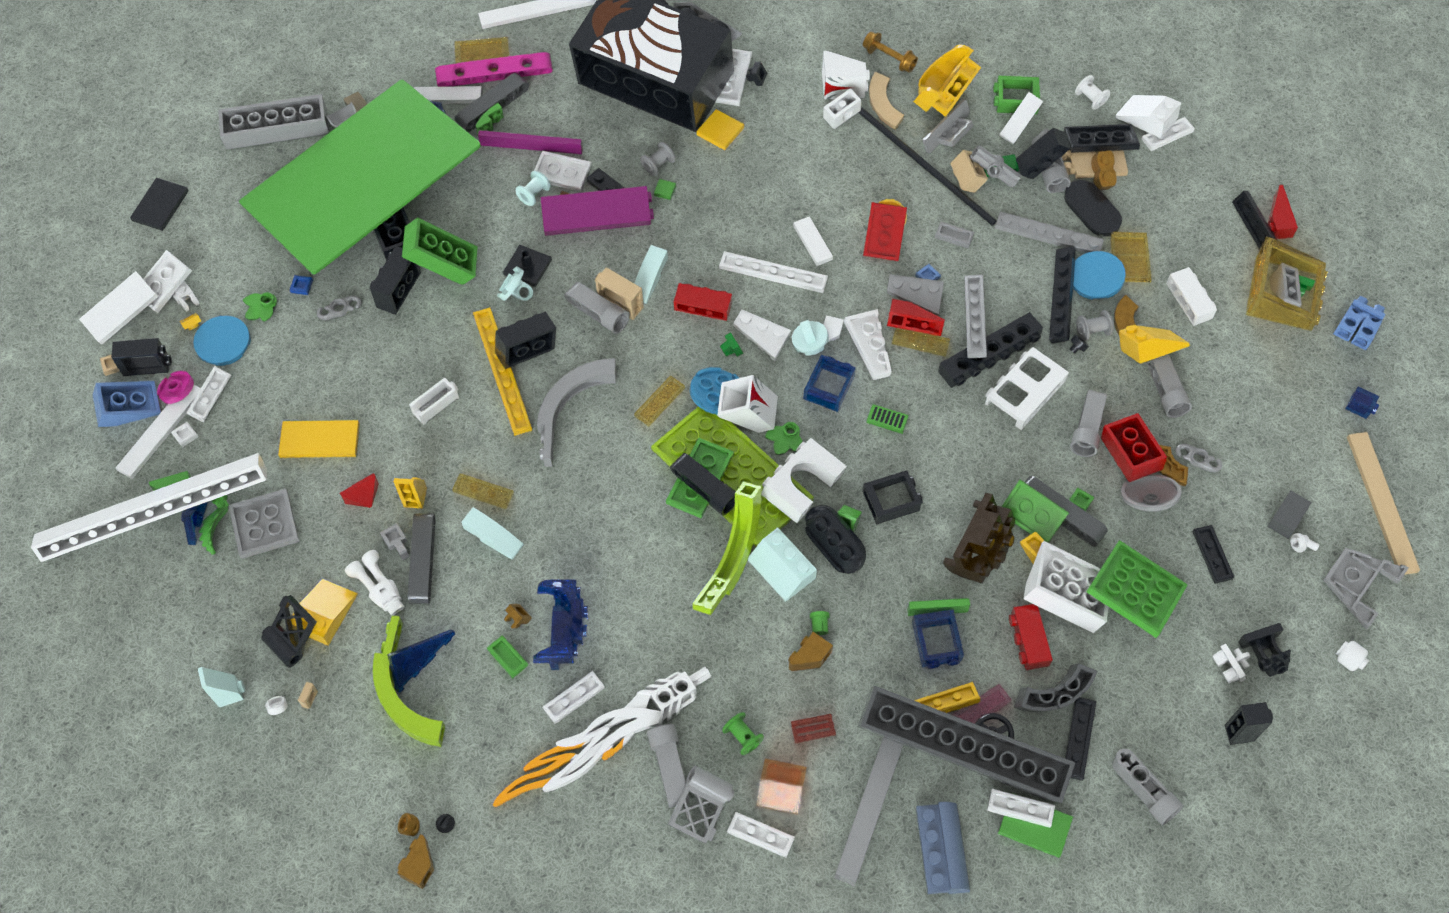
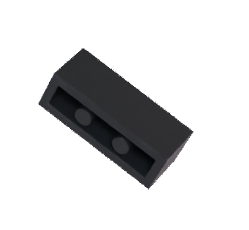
M1052 128L1016 158L1020 174L1034 179L1069 151L1070 146L1065 132Z
M1266 702L1241 705L1224 726L1230 745L1255 742L1272 724L1273 714L1271 709H1268Z

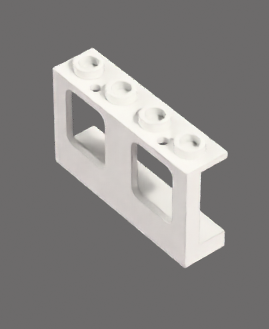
M1034 347L1028 352L1025 351L1019 358L1020 361L1017 364L1013 363L1008 370L1009 373L1006 376L1002 375L997 382V386L995 388L991 387L985 395L987 397L985 405H988L990 402L995 404L1017 420L1015 426L1020 430L1027 425L1066 382L1069 374L1067 370ZM1032 357L1050 368V372L1040 382L1035 381L1021 371ZM1010 381L1028 393V396L1019 406H1013L998 395Z

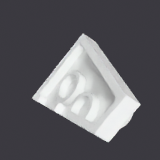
M742 309L733 323V326L749 340H752L758 345L759 349L765 351L774 361L791 334L790 329Z

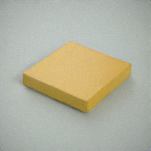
M716 109L697 130V135L726 150L744 129V124Z

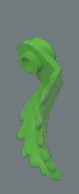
M227 495L211 500L212 503L216 504L217 509L203 520L202 523L204 525L199 530V533H203L199 538L200 541L203 540L202 546L206 547V551H209L212 555L216 553L213 546L214 530L219 521L228 512Z

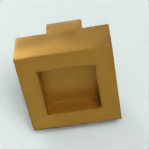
M509 604L505 609L508 613L504 618L505 622H509L511 619L514 620L511 626L512 629L518 628L521 624H527L532 619L520 604Z

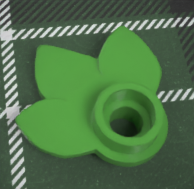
M265 292L263 294L254 293L245 297L243 302L249 306L245 318L248 320L261 318L262 321L270 319L273 315V308L277 304L275 295Z
M787 422L783 426H774V429L768 430L765 435L766 439L775 441L774 452L777 455L785 454L789 449L797 452L796 449L802 443V439L799 436L800 428L794 422ZM792 430L794 433H787V431Z

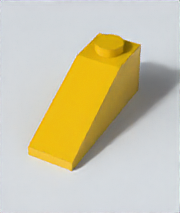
M417 477L411 479L394 478L393 482L403 506L423 509L427 490L425 481Z

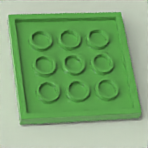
M1119 540L1086 592L1157 638L1188 584Z

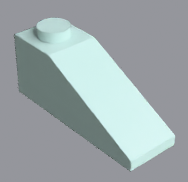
M204 667L198 668L202 688L219 708L244 700L242 695L245 692L244 684L235 675Z

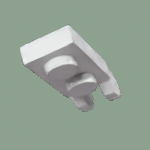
M185 281L172 295L186 312L190 310L185 302L187 299L190 298L196 306L200 304Z

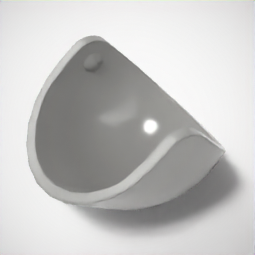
M351 102L346 107L326 115V118L336 128L354 115L356 109Z

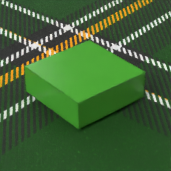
M659 179L654 196L671 200L676 183Z
M1077 487L1069 501L1086 512L1094 497Z

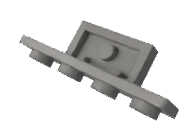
M963 99L923 139L926 153L930 154L939 144L954 147L973 127L972 121L965 119L970 114L967 100Z

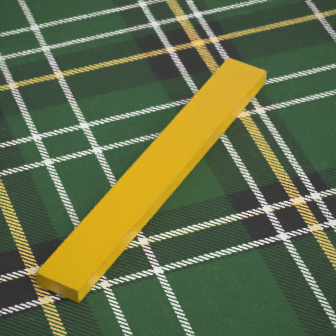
M491 308L473 312L514 436L532 431V426L511 367L505 369L495 354V333L498 328Z

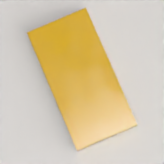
M358 420L283 421L278 455L280 458L356 457L360 423Z

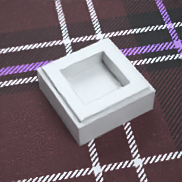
M188 422L171 432L181 447L198 438V435Z

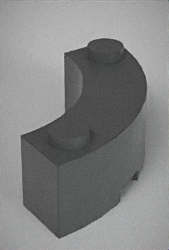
M1079 663L1070 665L1065 677L1049 689L1020 688L1014 708L1028 712H1043L1068 706L1089 689L1098 671Z

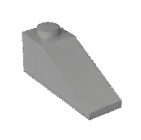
M1281 263L1270 277L1271 290L1283 301L1300 307L1302 302L1298 269Z

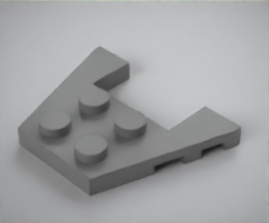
M1345 548L1323 581L1361 625L1368 629L1378 615V612L1360 601L1379 572L1398 584L1409 567L1392 564L1391 561L1385 559L1382 561L1372 558L1371 555Z

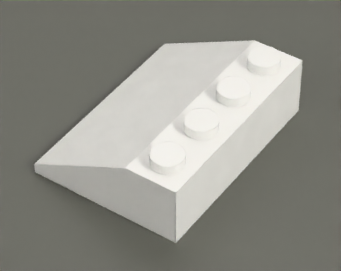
M1043 541L1027 579L1023 599L1092 633L1107 622L1109 607L1086 592L1100 571V568Z

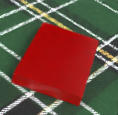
M871 203L863 256L899 261L907 207Z

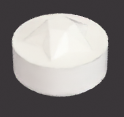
M276 696L269 699L265 707L268 714L277 715L284 712L288 704L285 697Z

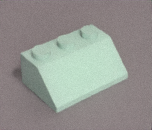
M779 528L763 538L748 558L753 567L785 602L816 579L817 569Z

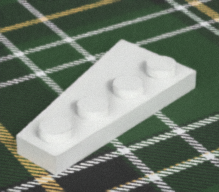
M878 309L848 316L844 319V323L873 380L888 377L892 372L888 353L885 350V340L882 337V326L878 319Z

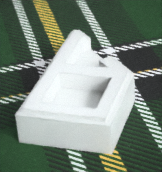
M826 315L824 326L828 331L829 341H834L840 337L844 320Z

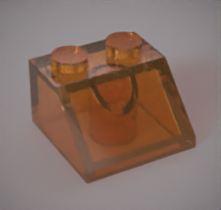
M765 759L756 806L798 815L807 767Z

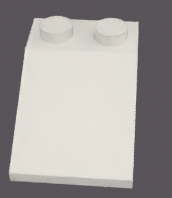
M1133 95L1116 114L1115 118L1161 138L1178 119L1181 102L1167 96Z

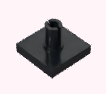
M519 245L505 267L503 274L505 276L513 275L515 273L513 269L517 266L524 271L521 280L528 285L536 287L552 261V257Z

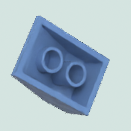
M155 381L95 384L92 395L98 427L119 426L161 413Z

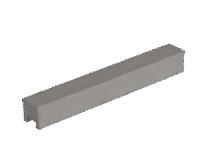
M884 737L835 874V879L851 884L853 887H855L903 748L902 744Z

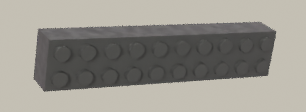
M877 686L871 687L857 726L868 732L1056 804H1062L1075 765L1073 761Z

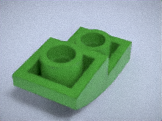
M499 103L488 109L476 124L477 136L479 130L493 131V124L498 123L504 118L502 107Z

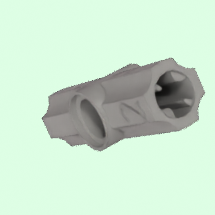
M977 146L970 155V159L986 169L990 177L998 178L1009 187H1014L1021 178L1018 172L1004 163V159L1001 156L991 154L982 146Z

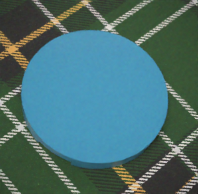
M1093 251L1083 254L1075 260L1073 289L1082 297L1091 300L1093 298H1110L1123 287L1125 268L1123 263L1113 254Z
M218 316L209 319L198 328L193 344L197 355L202 361L215 364L216 366H225L243 357V353L247 350L248 345H250L251 336L247 326L240 319L232 316Z
M709 367L698 371L693 377L689 389L694 403L704 411L712 414H718L722 382L739 379L736 374L721 370L722 368Z

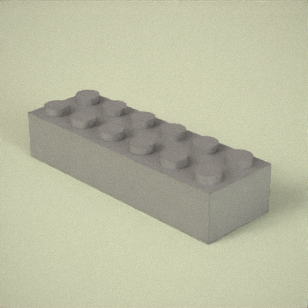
M322 94L218 110L220 137L226 150L329 133L328 119L326 118L327 107Z

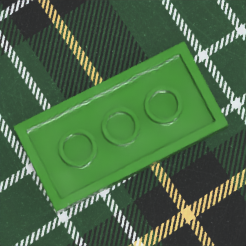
M698 438L689 456L721 481L734 455V451ZM677 478L666 499L667 505L701 519L709 505V502L679 478Z

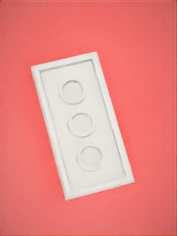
M732 49L734 72L717 98L716 103L740 106L752 52Z
M135 271L79 320L102 345L159 296Z

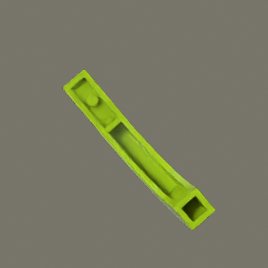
M743 482L735 492L734 519L727 547L715 573L692 603L693 610L711 615L726 594L730 595L735 588L754 543L761 508V486Z
M391 616L390 622L386 625L387 637L386 641L382 642L381 653H374L373 681L377 696L390 719L403 732L420 742L441 747L446 728L443 721L429 719L415 713L399 699L395 691L393 666L403 622L400 616Z

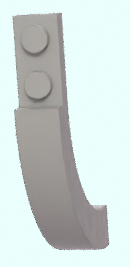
M615 358L593 361L573 369L558 380L547 393L540 407L537 420L538 431L541 433V443H544L543 448H540V460L544 461L545 467H552L554 429L562 408L571 398L585 389L601 384L616 383Z

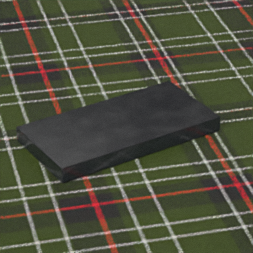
M1132 124L1064 127L1063 131L1066 134L1071 153L1139 150L1140 143Z

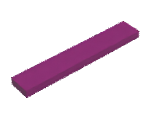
M482 130L478 132L481 146L582 154L583 151L581 139Z

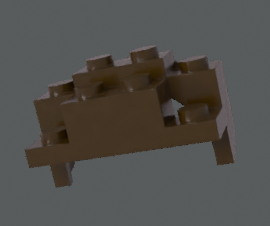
M985 493L982 501L975 500L973 507L977 508L953 555L954 559L945 557L943 561L944 566L951 573L982 584L993 569L998 570L1001 563H1004L1008 549L1014 543L1011 529L1015 525V518L1011 509L997 506L993 494Z

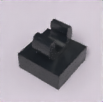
M761 61L755 62L753 67L748 69L750 74L746 75L747 80L750 82L754 81L756 86H762L768 74Z

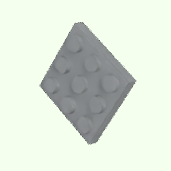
M287 489L229 505L241 559L300 542Z

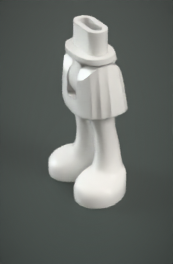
M370 550L363 555L362 563L373 574L378 582L377 585L367 575L359 561L350 563L345 568V573L349 577L359 579L369 590V598L383 608L384 611H388L391 616H394L402 611L405 606L401 602L402 598L394 581L388 580L378 567L379 553L376 550Z

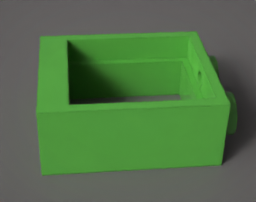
M998 76L997 83L994 82L993 93H996V96H994L993 105L997 106V113H1015L1023 101L1003 99V88L1029 89L1031 94L1040 99L1039 77Z

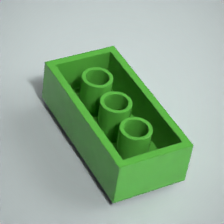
M418 217L405 226L403 258L461 285L475 277L478 246Z

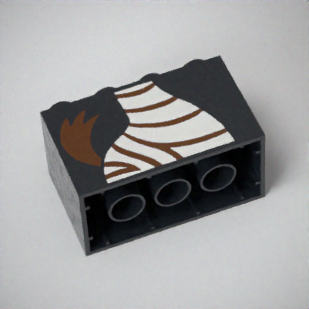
M596 0L569 42L578 84L696 133L734 72L731 30L719 20L710 22L702 19L689 8H682L680 10L669 6L665 0Z

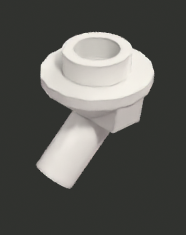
M1295 533L1291 537V546L1296 552H1304L1307 547L1314 551L1319 548V544L1310 540L1307 535Z

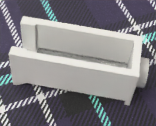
M443 378L410 403L409 406L414 416L425 425L428 420L453 401L459 399L457 393L459 389L454 382H449L446 378Z

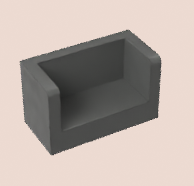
M1290 490L1267 527L1289 539L1312 502Z

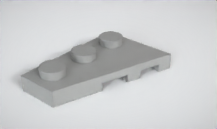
M890 274L887 293L939 316L944 281Z

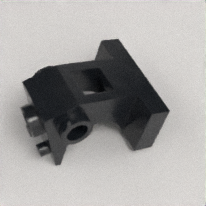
M1281 623L1244 634L1238 641L1242 649L1249 646L1252 647L1258 659L1260 670L1262 672L1265 671L1269 677L1288 671L1291 650L1282 652L1275 640L1284 630ZM1269 648L1272 653L1271 657L1268 658L1263 650Z

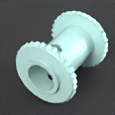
M539 171L531 172L530 177L532 180L525 187L520 185L516 187L518 198L528 206L535 205V196L542 189L548 191L551 187L548 178Z

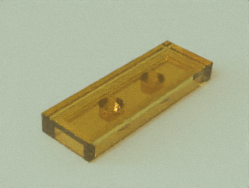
M900 328L895 329L892 340L894 345L945 357L950 342L949 338Z
M670 375L634 413V416L649 427L685 389V385Z
M461 473L452 489L455 493L507 509L514 494L513 490Z

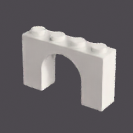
M812 438L806 443L802 442L796 449L797 452L795 454L791 453L785 460L786 464L784 466L779 465L773 473L775 475L772 478L768 477L762 484L764 487L762 496L796 523L809 511L813 501L793 485L790 475L796 471H808L831 488L847 467Z

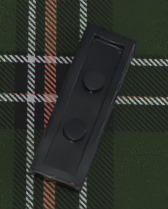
M1209 525L1193 529V535L1214 584L1233 580V572L1213 526Z

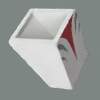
M823 51L822 82L824 99H836L850 88L859 98H864L865 92H868V81L866 80H869L870 77L869 70H866V63L829 51Z
M754 375L722 382L717 416L758 433L773 430L778 396Z

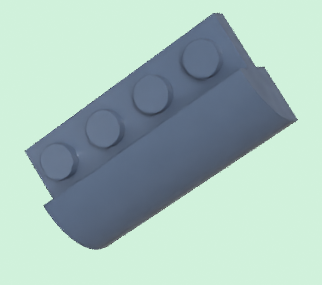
M938 802L936 805L916 806L927 894L970 892L957 804L953 802Z

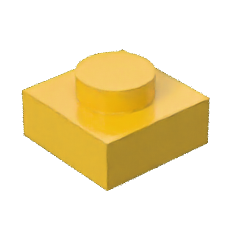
M194 313L179 322L184 330L187 328L192 330L199 326L198 323L201 322V319L197 313Z

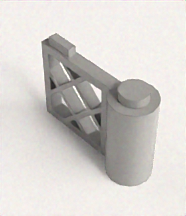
M695 765L687 776L686 785L667 825L703 843H707V840L712 841L717 830L713 827L722 807L734 795L733 785ZM688 792L695 794L698 804L690 807L687 806L685 799ZM709 802L716 805L714 813L706 817L703 805ZM699 807L702 819L693 822L689 810ZM686 812L689 823L683 826L675 823L678 814ZM704 821L706 827L703 837L696 834L694 824Z

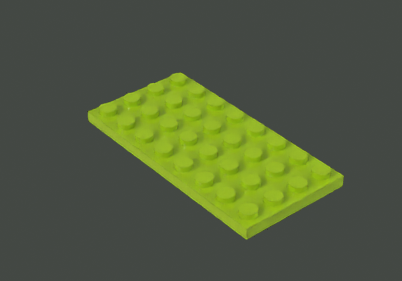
M700 407L693 410L651 446V450L669 467L683 453L690 455L698 438L734 451V455L721 481L724 484H728L735 491L738 490L743 482L761 486V490H763V482L768 477L772 478L775 475L773 474L779 466L732 422L718 417L717 414L706 412ZM791 477L793 485L813 501L814 496ZM761 496L759 522L753 543L755 547L775 529L779 528L781 530L792 520L763 496ZM735 506L728 514L723 516L732 525Z

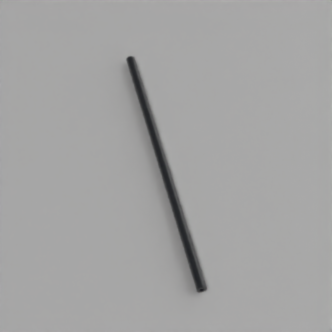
M861 107V111L858 112L933 177L991 226L997 222L996 219Z

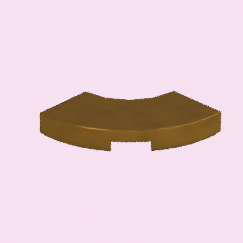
M1127 295L1119 301L1114 313V325L1118 334L1120 330L1126 329L1127 326L1136 325L1134 313L1138 310L1139 306Z
M1160 445L1167 456L1164 469L1159 472L1163 476L1175 480L1179 485L1186 486L1188 467L1181 465L1175 460L1171 447Z

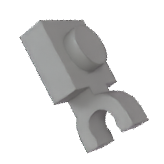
M397 523L380 532L390 551L396 548L402 560L410 557L403 543L407 542V539Z

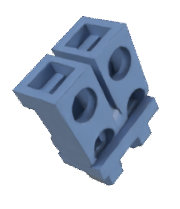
M1360 296L1357 300L1354 299L1333 334L1349 342L1359 326L1351 343L1367 350L1386 314L1384 313L1385 308L1378 304L1372 308L1367 305L1368 300Z

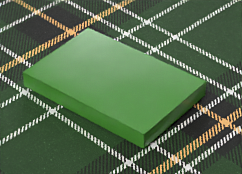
M1021 479L1001 506L1011 509L1016 525L1029 534L1037 532L1047 543L1051 541L1069 515L1068 511Z
M1054 809L1052 826L1049 828L1004 815L998 834L1060 858L1073 816Z

